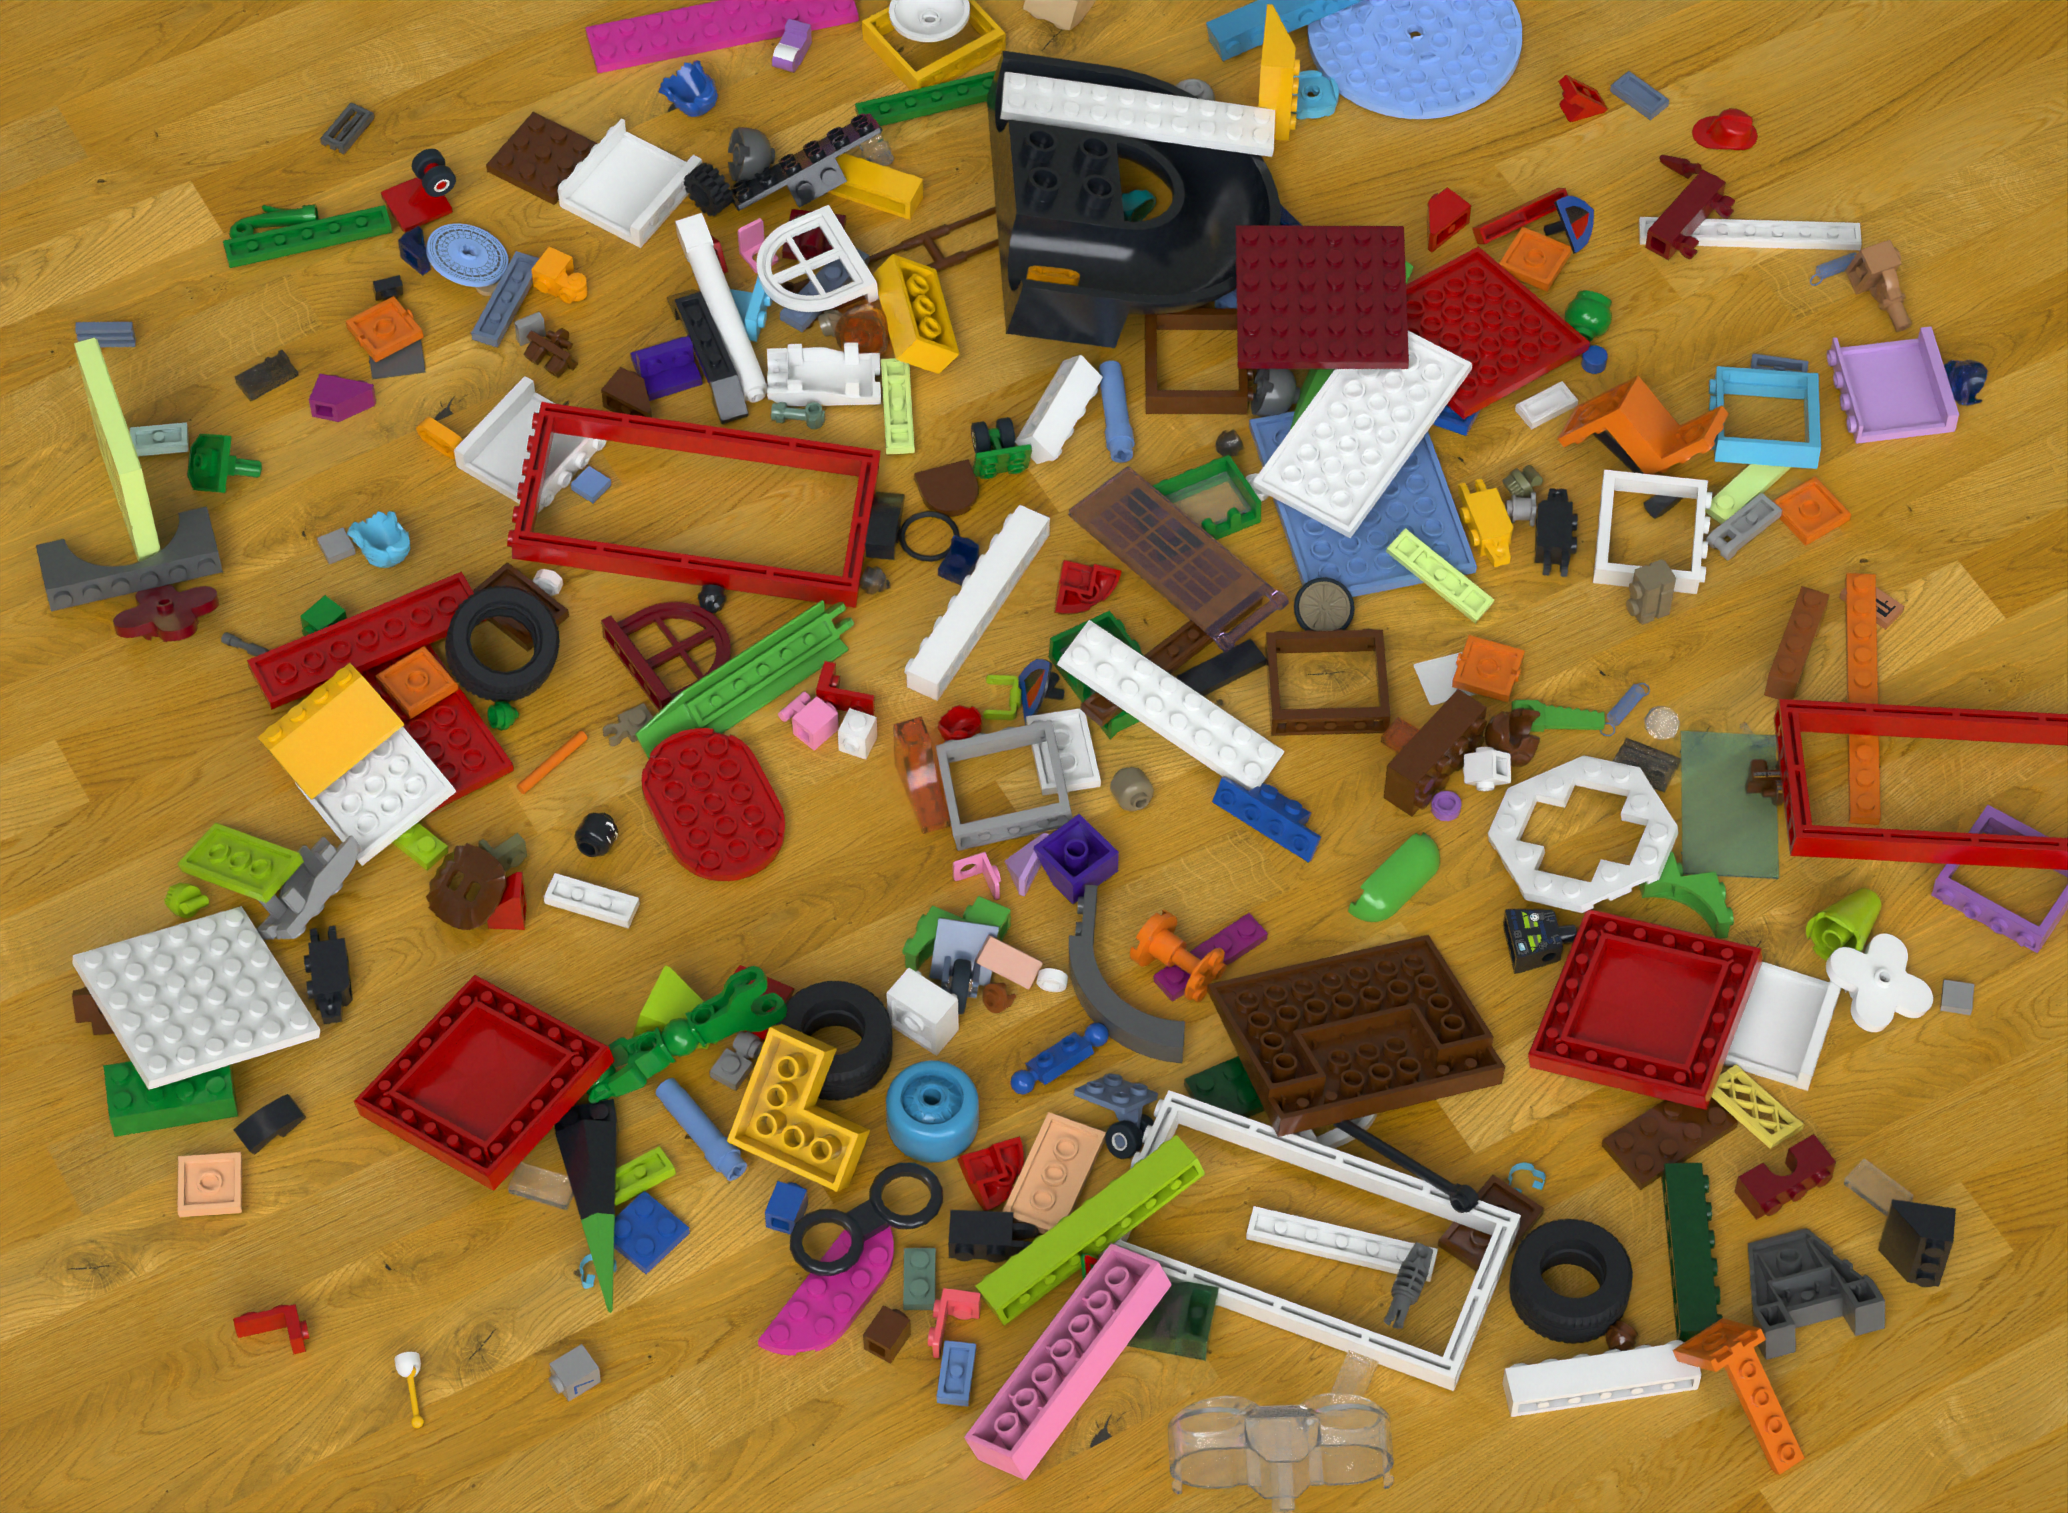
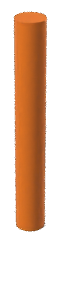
M580 730L517 785V789L522 794L527 793L587 741V735Z

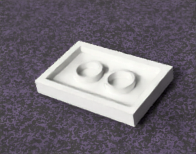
M1080 708L1026 716V725L1039 720H1052L1067 792L1101 787V779L1086 714ZM1047 741L1032 744L1031 747L1042 796L1057 794Z

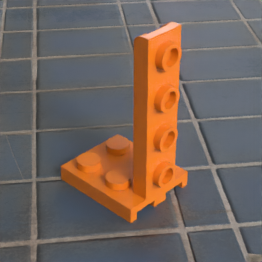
M1722 1318L1672 1351L1677 1361L1713 1372H1717L1723 1367L1725 1368L1774 1473L1780 1475L1805 1458L1754 1350V1347L1765 1341L1766 1338L1761 1328Z

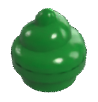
M497 701L488 708L487 714L490 726L500 731L507 730L514 724L515 719L519 717L517 709L505 701Z

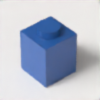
M777 1181L765 1210L766 1228L791 1234L796 1222L804 1216L807 1209V1189H803L796 1183L789 1182L786 1184Z

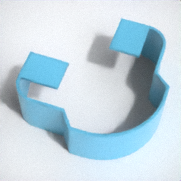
M1519 1163L1512 1167L1508 1177L1510 1186L1513 1178L1511 1176L1512 1173L1525 1169L1531 1171L1533 1176L1543 1179V1183L1535 1180L1532 1186L1542 1190L1546 1177L1544 1172L1534 1169V1166L1529 1163ZM1514 1188V1189H1516L1517 1191H1519L1520 1193L1522 1192L1521 1189Z
M591 1254L585 1256L580 1263L582 1287L585 1289L594 1286L595 1275L587 1274L586 1282H583L584 1270L582 1268L587 1262L593 1260ZM614 1259L613 1271L615 1273L617 1270L616 1260Z

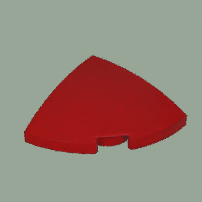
M1064 560L1061 564L1054 613L1068 615L1089 611L1090 607L1100 601L1104 602L1118 584L1122 571L1097 564L1091 567Z
M1020 1136L992 1144L989 1148L962 1155L957 1159L970 1190L984 1211H989L999 1206L1010 1196L1013 1190L1012 1186L1016 1177L1020 1175L1024 1166V1151Z

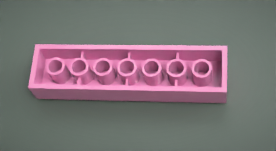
M1112 1243L1109 1245L965 1435L966 1442L978 1460L1023 1480L1028 1478L1172 1284L1158 1261Z

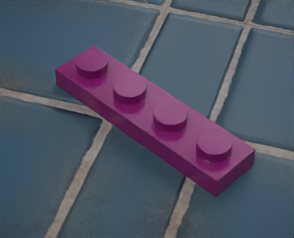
M1248 913L1191 950L1190 953L1202 960L1215 948H1222L1225 952L1223 963L1228 966L1266 941L1268 933ZM1177 965L1167 966L1154 975V982L1173 1002L1184 995L1191 975Z

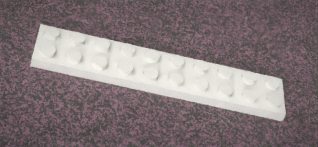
M1005 72L1000 119L1268 157L1273 155L1275 110L1013 72Z

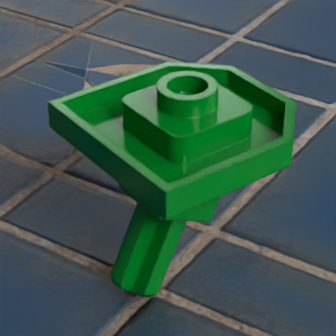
M200 433L190 447L187 476L193 490L225 493L227 476L239 475L258 478L261 475L262 464L257 460L241 459L230 455L232 436Z

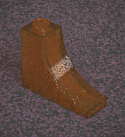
M922 716L893 724L895 766L922 833L926 834L950 827V816L935 769L931 738Z

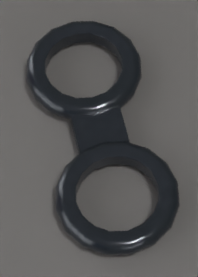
M897 1163L886 1167L875 1177L869 1189V1200L847 1213L837 1209H818L807 1213L796 1222L790 1234V1251L795 1262L805 1271L818 1276H835L848 1271L858 1262L864 1250V1241L887 1229L889 1226L896 1229H915L928 1224L937 1216L943 1204V1188L939 1179L927 1167L916 1163ZM900 1177H913L927 1185L931 1198L927 1206L920 1212L913 1215H899L891 1212L883 1203L882 1192L885 1186L892 1180ZM821 1223H834L842 1226L849 1233L851 1246L848 1252L840 1259L832 1262H820L812 1259L802 1246V1240L806 1232L813 1226Z

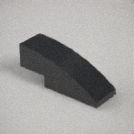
M876 492L866 536V558L895 560L905 494Z

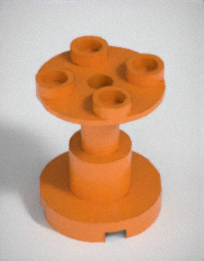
M1164 909L1162 910V916L1159 913H1155L1141 928L1136 936L1140 943L1137 949L1131 947L1130 959L1141 967L1149 965L1155 959H1158L1168 967L1177 965L1191 975L1184 991L1185 998L1188 1000L1193 999L1198 1003L1206 996L1207 985L1211 984L1214 979H1220L1226 971L1227 965L1223 963L1225 952L1222 948H1215L1202 960L1186 950L1187 943L1174 934L1177 926V917Z

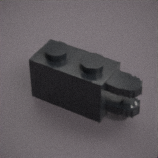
M950 1210L949 1258H956L959 1261L983 1259L994 1263L1008 1260L1011 1256L1018 1254L1032 1243L1016 1241L1013 1238H1035L1038 1235V1228L1032 1224L1013 1223V1212Z

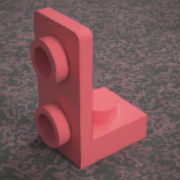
M943 1288L941 1300L935 1299L933 1318H937L936 1328L930 1327L928 1335V1346L933 1347V1358H940L948 1315H953L962 1320L970 1318L979 1319L981 1293Z

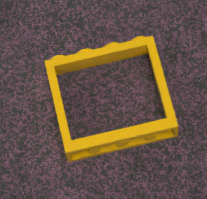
M968 0L970 5L968 22L981 37L916 72L883 37V35L895 30L890 21L889 7L874 15H870L869 18L862 21L863 40L910 91L952 81L1002 54V51H1006V33L975 0Z

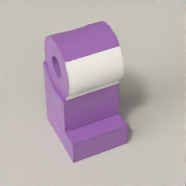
M788 18L785 24V32L773 53V67L793 73L797 70L812 43L810 24Z

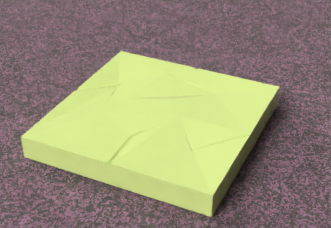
M91 338L74 343L86 395L88 396L87 399L99 448L120 510L123 513L122 516L137 560L140 562L154 556L161 551L142 468L98 340Z

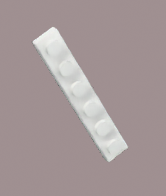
M1255 1206L1253 1207L1246 1233V1239L1394 1274H1398L1402 1262H1404L1415 1244ZM1432 1247L1430 1248L1433 1249V1254L1426 1279L1428 1282L1431 1281L1438 1249Z

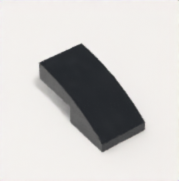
M286 1094L259 1109L233 1130L249 1152L255 1155L277 1135L284 1138L306 1116L293 1098Z

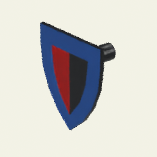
M1566 196L1554 202L1561 221L1545 225L1544 232L1547 236L1565 231L1574 254L1580 251L1590 239L1594 222V209L1578 197Z
M1036 659L1030 662L1018 676L1019 688L1022 690L1021 700L1025 725L1026 716L1036 715L1044 698L1063 700L1064 689L1054 688L1060 677L1057 673L1051 672L1053 663L1046 659Z

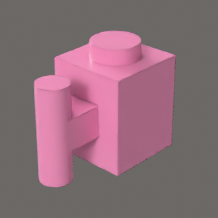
M804 691L778 713L779 718L783 722L792 717L793 734L812 750H816L839 729L836 708L829 702L825 703L819 697H815L811 701V697Z

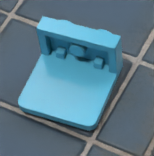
M758 277L753 293L730 289L749 340L755 342L758 340L761 328L765 327L767 307H770L773 301L763 290Z

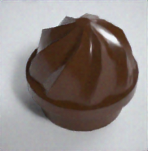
M1617 1320L1614 1325L1608 1327L1605 1338L1607 1346L1610 1350L1627 1351L1636 1344L1634 1340L1638 1333L1623 1321Z

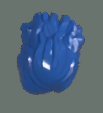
M695 60L693 64L684 63V66H681V70L676 71L677 77L672 74L670 78H663V82L660 84L659 93L665 95L669 101L674 103L676 108H679V110L690 117L706 114L715 106L718 98L715 80L704 72L699 60Z

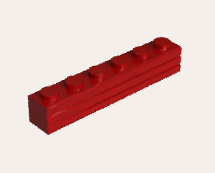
M1556 188L1473 227L1472 230L1477 244H1487L1556 211L1554 202L1568 196L1566 188Z

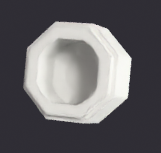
M549 569L537 571L533 579V583L550 596L559 594L563 586L562 577Z

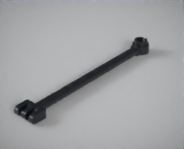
M1350 1120L1332 1124L1447 1194L1451 1206L1458 1213L1470 1212L1479 1204L1477 1202L1479 1200L1478 1194L1472 1187L1451 1183Z

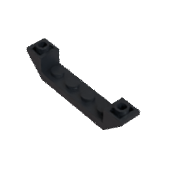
M691 289L668 296L667 301L675 319L681 320L687 336L690 337L693 343L694 352L711 388L712 404L721 424L748 417L737 372L701 292Z

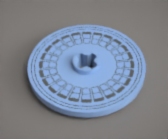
M447 224L432 232L426 245V254L434 269L445 278L461 285L471 287L492 285L502 278L508 267V255L500 241L487 231L472 225Z

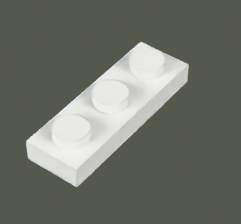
M556 873L544 895V904L628 929L640 905L638 897Z

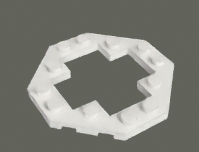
M1583 755L1509 787L1490 827L1488 838L1494 850L1496 849L1501 857L1502 863L1511 878H1514L1525 900L1583 913L1593 909V904L1607 898L1611 901L1632 892V887L1643 882L1650 884L1659 880L1678 836V826L1640 767ZM1575 785L1626 796L1627 799L1621 811V820L1646 826L1630 866L1601 859L1591 882L1538 871L1545 855L1544 846L1520 841L1536 803L1541 802L1565 808Z

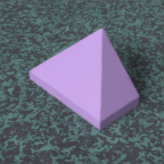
M1042 833L1004 861L1021 896L1025 897L1042 865L1034 851V846L1049 836L1047 833Z

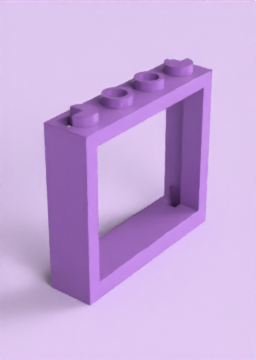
M1990 805L1986 806L1968 832L2048 837ZM1945 865L1935 880L1931 894L1933 897L1943 901L1942 904L1950 905L1963 912L1968 918L1985 924L1995 933L2003 934L2016 941L2021 947L2025 946L2036 953L2040 951L2068 909L2067 885L2038 927L1952 880L1951 877L1960 865ZM2053 869L2068 878V870Z

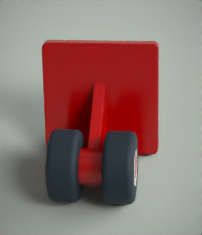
M437 149L423 150L414 157L411 167L417 176L416 178L381 192L382 199L403 232L453 212L452 206L445 197V194L453 189L456 177L452 170L445 166V159Z

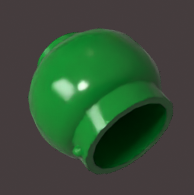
M1580 290L1577 292L1576 298L1570 301L1566 308L1565 321L1588 341H1592L1593 338H1598L1609 330L1612 321V312L1610 310L1612 301L1597 292Z

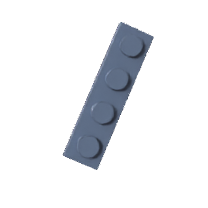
M856 248L867 266L870 262L869 255ZM840 259L826 264L815 275L825 293L838 289L852 281ZM811 281L798 293L799 295L806 296L819 295ZM785 307L780 312V320L803 332L822 311L801 312Z
M515 252L471 332L472 340L498 348L533 284L531 269L539 258Z

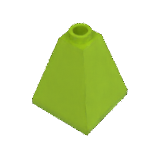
M665 965L640 1013L632 1038L647 1031H655L657 1027L663 1031L664 1026L672 1019H687L685 1013L691 1012L704 1001L670 967ZM699 1042L697 1048L708 1049L710 1043H708L707 1046L702 1047V1045Z

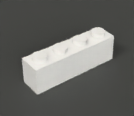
M1082 355L1062 362L1015 441L1018 446L1031 444V459L1036 464L1054 461L1062 453L1061 447L1074 432V425L1085 414L1087 403L1098 392L1097 387L1103 377Z

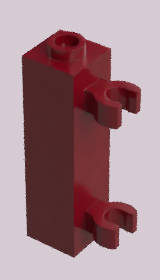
M1702 169L1648 229L1645 248L1666 260H1669L1677 250L1685 258L1692 259L1697 254V250L1694 248L1699 244V241L1691 236L1692 233L1713 210H1716L1725 219H1728L1734 212L1731 207L1735 204V200L1730 196L1724 195L1726 182Z

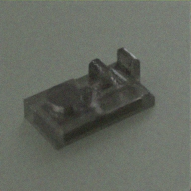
M283 350L278 351V355L272 358L267 357L264 360L265 362L257 364L235 376L236 384L250 402L299 376L298 371L290 363L289 357Z

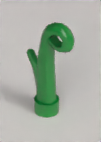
M263 205L262 210L266 213L238 220L231 226L229 235L233 239L251 235L256 228L292 226L319 220L317 205H303L302 208L297 209Z

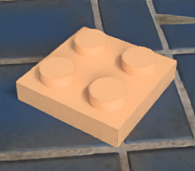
M241 1152L178 1156L177 1211L179 1217L242 1213Z

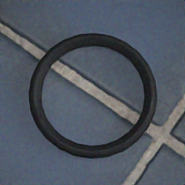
M925 511L912 515L902 524L899 531V541L903 550L917 560L929 562L938 561L949 556L956 549L960 537L955 522L950 517L934 511ZM924 517L942 519L953 530V542L946 551L938 555L925 556L912 551L905 541V532L908 526L915 520Z

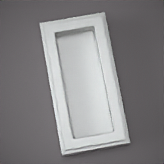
M1561 381L1516 404L1515 411L1532 430L1578 406V399Z

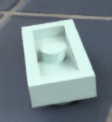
M187 422L130 427V436L137 456L189 452Z

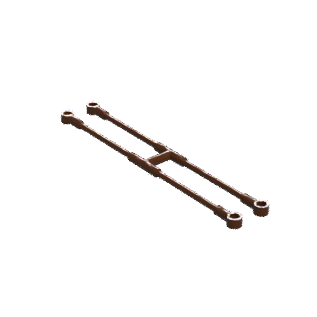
M996 206L955 223L944 224L901 241L899 245L869 256L870 262L868 264L902 250L907 251L924 245L934 260L933 263L926 266L936 269L937 272L967 261V258L999 246L998 239L948 257L943 256L934 240L950 234V231L996 214ZM808 278L795 284L785 282L781 286L788 291H792V293L798 294L810 282V279ZM862 295L829 310H839L866 298ZM814 321L806 329L811 328L814 325Z

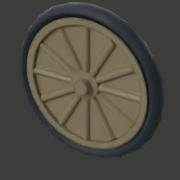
M1321 577L1308 581L1299 589L1295 597L1294 614L1297 622L1304 630H1346L1354 616V601L1351 593L1341 582L1332 578Z

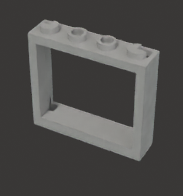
M1052 720L1034 721L1030 725L1016 728L1007 727L998 732L989 734L979 733L971 738L948 740L943 744L935 745L953 837L958 851L1058 829L1073 818ZM1047 741L1059 803L961 824L949 763Z

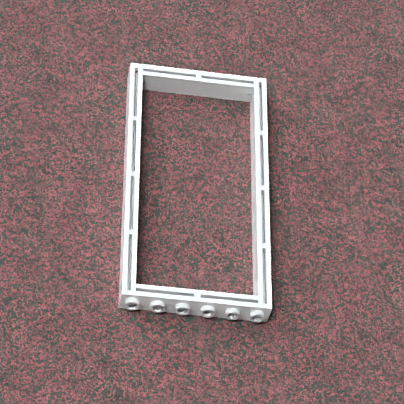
M1168 1090L1165 1099H1160L1154 1111L1155 1122L1153 1126H1147L1142 1139V1143H1145L1141 1153L1138 1151L1135 1153L1130 1168H1133L1136 1162L1146 1158L1158 1149L1163 1142L1170 1140L1178 1124L1482 1231L1492 1235L1443 1357L1127 1243L1131 1231L1113 1244L1158 1261L1172 1284L1170 1288L1454 1391L1519 1231L1521 1215L1480 1200L1477 1201L1479 1204L1470 1212L1458 1213L1451 1206L1449 1196L1426 1181L1294 1134L1278 1137L1274 1128L1269 1125ZM1106 1250L1098 1255L1099 1259Z

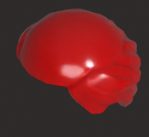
M957 705L952 707L951 710L949 709L944 716H941V720L938 722V730L945 741L971 738L981 733L983 728L982 716L974 706L967 708Z

